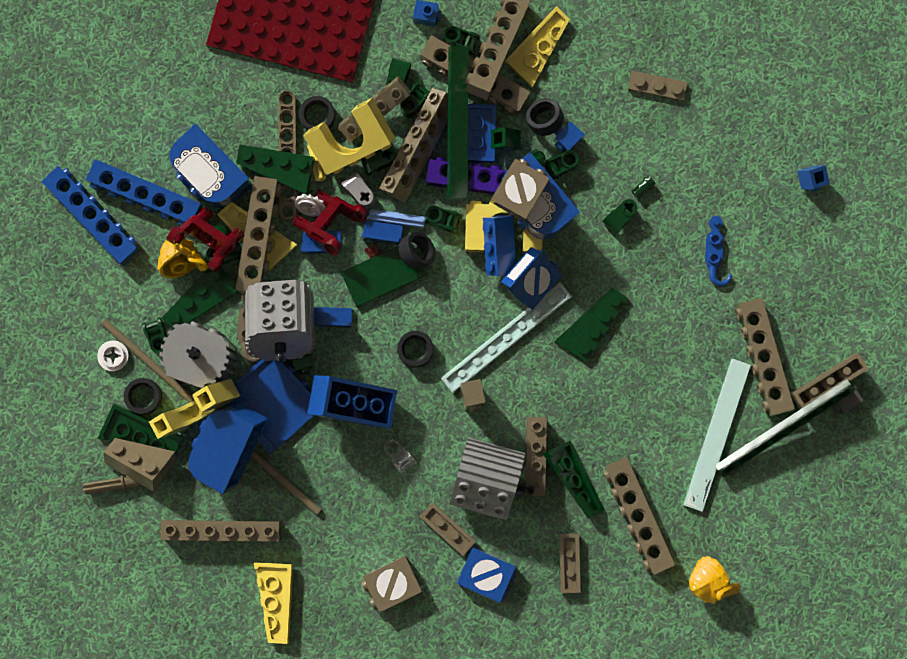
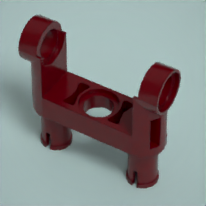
M318 189L314 197L324 201L323 204L326 208L312 223L297 215L292 222V226L306 232L307 237L323 245L327 253L337 256L342 250V245L336 240L337 238L325 231L340 213L355 222H364L369 216V212L362 205L357 204L353 206L337 196L331 197Z
M204 207L202 211L197 215L191 216L180 227H173L166 240L175 245L176 243L179 244L189 234L193 235L216 251L213 253L207 268L217 272L222 266L224 259L235 250L236 244L244 238V232L242 230L239 231L240 228H235L226 236L207 223L213 217V211L211 209L207 211L208 207Z

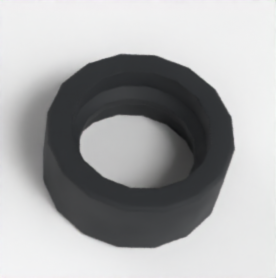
M322 96L307 98L299 109V118L303 127L307 131L315 127V125L308 122L306 113L310 106L321 104L328 110L329 117L325 123L330 129L336 119L332 103Z
M542 98L529 106L526 112V120L535 134L548 136L561 128L564 122V114L558 102L554 99ZM545 110L555 111L554 117L545 124L535 123L536 117Z
M414 231L401 239L399 243L400 257L411 269L421 270L435 259L436 251L434 244L422 232ZM412 242L420 248L423 259H420L414 253Z
M410 331L400 338L397 344V353L399 359L405 365L419 368L425 366L431 360L434 347L427 334L421 331ZM412 338L423 340L427 347L425 356L417 361L409 359L404 353L406 342Z
M136 378L126 386L123 394L127 408L133 413L140 415L153 413L158 409L162 401V391L159 385L147 378ZM140 385L149 386L154 392L152 404L145 408L137 407L132 401V393Z

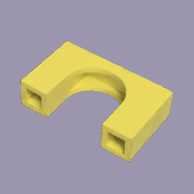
M373 98L357 105L351 111L363 132L362 146L354 149L341 146L335 140L325 122L309 129L303 135L326 175L332 172L337 174L344 170L343 167L347 165L350 167L360 162L359 159L363 157L368 159L376 154L375 151L379 149L384 151L392 146L391 143L395 136Z
M470 201V204H466L465 252L484 253L483 218L511 215L491 202L489 204H482L481 201ZM527 229L525 231L522 230V254H525L530 247L542 250L543 240L533 237Z
M232 379L207 385L193 394L194 401L180 408L164 412L149 421L158 439L182 432L212 412L235 400L240 394Z

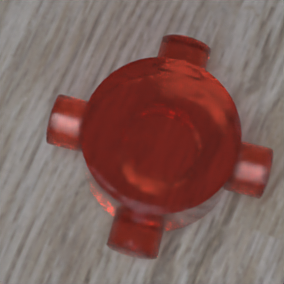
M376 243L365 248V252L368 253L370 258L381 254Z

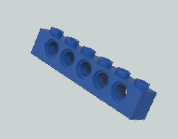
M96 159L86 178V181L90 183L89 187L98 191L101 188L107 190L108 195L117 199L119 196L126 198L125 202L133 206L138 203L147 212L153 213V211H157L160 213V217L170 221L171 218L178 220L177 224L182 225L191 216L197 215L203 208L201 203ZM113 176L112 183L106 185L105 179ZM125 184H130V190L123 192L122 187ZM148 191L147 198L140 199V193ZM161 198H165V205L162 207H158V200ZM180 205L183 206V212L175 214V208Z
M57 166L41 182L99 243L124 266L140 251L136 247L139 243L132 236L128 238L123 233L126 230L118 222L114 224L110 220L113 216L105 208L101 210L97 206L99 202L92 195L88 197L84 193L87 189L79 181L75 183L71 179L73 175L67 168L62 170ZM70 184V189L67 192H63V186ZM83 197V203L76 206V199ZM91 211H96L94 219L88 218ZM109 224L108 232L102 233V226ZM117 238H122V244L118 247H115V240Z

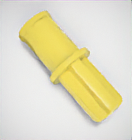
M308 145L309 155L315 158L313 165L315 181H324L326 179L325 172Z

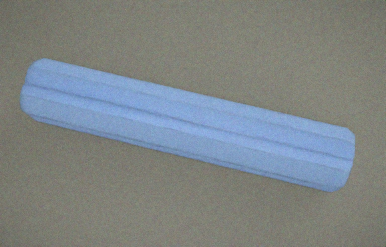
M370 209L369 220L419 228H423L425 225V217L375 209Z

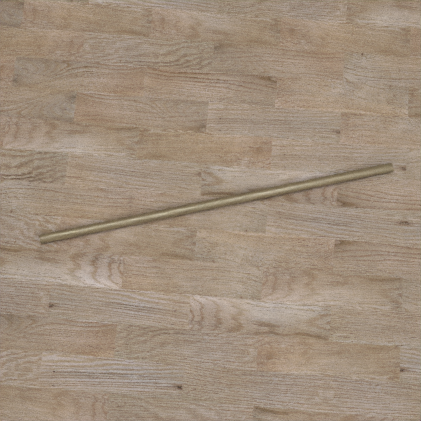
M107 319L101 323L104 328L189 403L195 400L190 392L175 379L167 376L164 369ZM253 450L251 458L313 513L317 515L322 510L259 453Z

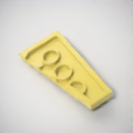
M557 6L504 61L531 88L534 86L536 79L570 20Z
M231 202L217 215L232 231L235 228H240L239 231L242 230L245 235L248 212ZM274 231V235H270L269 242H272L271 253H267L266 261H269L268 271L298 246L277 231ZM256 233L254 239L257 241L262 240L264 233ZM260 251L253 252L257 259L261 257Z
M254 562L258 578L257 584L261 595V606L264 611L268 643L289 644L293 564Z

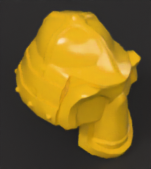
M184 238L179 244L176 243L175 245L166 240L160 249L157 270L164 278L174 279L181 277L196 267L200 271L208 269V263L200 256L197 247H194V242Z
M709 556L702 557L697 561L689 578L690 591L705 603L715 604L717 600L720 601L727 596L738 594L741 590L738 583L730 584L728 575L722 565L716 559Z

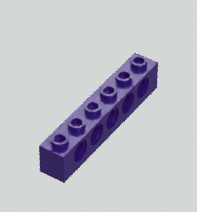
M435 157L434 160H429L426 185L447 188V177L442 175V171L447 169V162H445L444 158ZM479 163L468 165V172L471 174V178L468 180V191L494 195L500 185L498 180L503 178L507 171L502 170V167L499 166L486 168ZM482 175H488L490 181L483 183L479 178Z

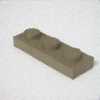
M631 71L628 90L683 102L687 82Z
M433 502L420 516L423 521L462 556L476 542Z
M559 534L561 593H581L579 534Z

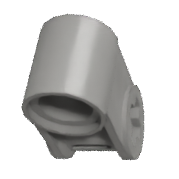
M357 172L341 183L359 205L369 209L375 204V197L372 191ZM364 195L369 198L368 202L363 200L362 197Z

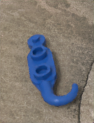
M713 216L709 220L711 232L706 237L705 262L709 270L711 282L716 286L722 287L730 283L732 275L729 274L725 281L717 279V271L723 259L724 240L719 232L722 226V219L718 216Z

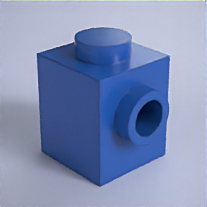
M416 0L413 23L435 27L436 21L440 22L442 10H439V4Z
M570 122L565 128L561 126L555 132L554 145L562 153L564 151H571L584 138L585 134Z
M826 165L811 166L797 171L801 189H809L810 192L820 190L822 186L830 184Z

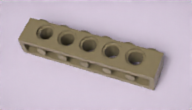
M531 0L501 1L500 6H502L501 11L497 10L493 19L496 23L494 27H489L486 37L489 38L487 42L483 41L479 50L482 54L480 58L476 57L472 68H474L473 74L469 73L465 84H468L466 92L488 100ZM486 58H491L494 61H488ZM479 74H485L487 77H482Z
M431 35L420 54L422 63L429 68L432 66L437 68L438 73L448 77V47L450 45ZM444 55L447 59L439 62L436 57ZM470 57L468 60V74H473L474 68L472 66L475 60ZM479 74L482 77H487L485 74ZM499 74L494 84L496 88L491 91L487 101L496 106L497 104L503 106V110L510 115L514 113L519 115L530 96V91ZM508 92L512 95V98L505 100L501 95Z
M434 88L431 89L379 188L396 200L406 202L448 122V94Z
M254 176L235 289L239 293H245L249 285L266 282L263 278L264 272H268L269 261H266L267 253H271L272 242H269L270 235H274L275 231L273 217L274 215L277 216L278 213L276 198L280 197L281 185H279L277 179ZM263 195H270L271 198L269 202H261V197ZM261 213L267 214V219L264 222H260L257 219ZM263 232L264 238L257 241L254 239L256 233ZM254 251L261 252V257L257 260L251 258ZM253 269L257 270L258 276L250 279L248 273Z
M758 298L738 304V309H735L737 319L741 320L743 325L741 328L742 337L746 338L748 342L746 351L748 356L752 357L754 363L751 365L754 376L757 375L759 380L757 389L760 395L763 394L764 402H762L764 412L772 416L794 410L763 299ZM749 316L756 317V325H751L749 323ZM755 334L761 335V344H757L754 341ZM761 352L768 356L766 363L761 362L759 359ZM766 371H770L773 374L772 381L765 379ZM771 390L778 392L777 400H773L770 397Z
M625 457L605 466L606 471H603L604 477L607 482L611 481L612 495L615 500L619 499L621 507H619L620 513L623 518L627 517L629 525H627L628 531L631 536L635 535L637 540L635 547L639 554L643 553L645 558L643 565L646 571L655 575L675 566L628 458ZM619 475H623L627 479L624 486L617 484V477ZM627 493L634 495L635 500L632 504L625 502V495ZM635 511L642 513L643 517L640 522L633 520V513ZM643 529L650 531V538L647 540L641 538V531ZM652 547L658 549V555L655 558L649 556V550Z
M161 520L160 540L281 541V521Z

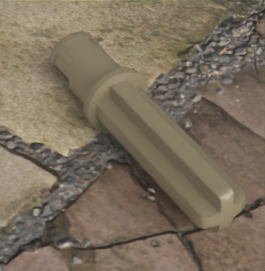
M121 475V478L84 483L83 491L87 495L123 489L124 491L126 488L142 485L127 476Z

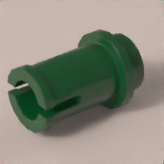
M648 175L643 177V181L632 189L631 192L635 197L637 196V199H640L648 190L654 189L656 183Z

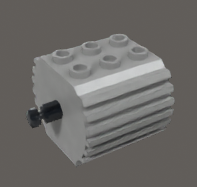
M305 281L259 282L247 287L245 292V345L249 353L253 354V357L262 358L264 361L275 360L276 362L283 363L287 359L303 358L305 354L312 352L315 345L313 290Z
M191 322V324H175L173 326L175 329L167 332L169 336L164 337L163 341H165V344H161L160 347L163 349V353L160 352L159 355L163 357V361L160 360V364L166 368L167 376L201 389L207 385L230 379L228 375L233 374L232 367H236V364L233 362L237 360V356L233 352H236V348L226 339V335L212 328L208 331L206 327L195 322Z
M468 437L450 505L507 520L515 492L520 494L527 492L528 496H533L534 486L530 485L528 488L526 484L519 482L525 453Z

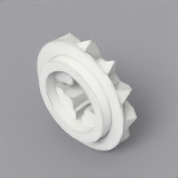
M306 194L297 196L295 201V207L301 213L313 217L319 216L326 206L323 204L324 201L318 200V197H313L311 194L309 196Z
M119 341L104 343L99 348L97 354L101 367L113 372L121 370L127 364L129 357L127 348ZM113 348L115 354L121 355V357L115 358L114 364L111 358L105 357L112 354Z

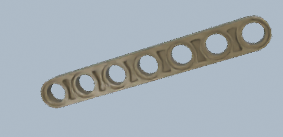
M286 90L281 92L278 97L279 151H291L297 154L296 98L293 92ZM285 95H290L293 98L292 102L288 105L282 102V98ZM291 114L293 116L292 121L284 123L282 121L283 115ZM284 133H292L293 139L290 142L283 141L282 136ZM279 183L281 185L279 197L280 216L285 221H292L297 216V208L295 207L297 190L292 189L293 196L285 198L283 191L290 187ZM286 207L293 209L294 213L291 217L283 215V210Z

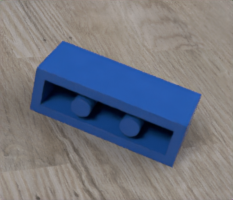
M513 216L483 218L486 275H507L516 265Z

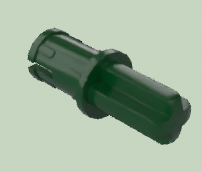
M538 149L532 150L531 154L540 165H545V154L540 150L538 151Z

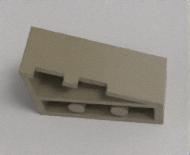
M117 438L103 452L106 465L153 492L176 463L175 451Z

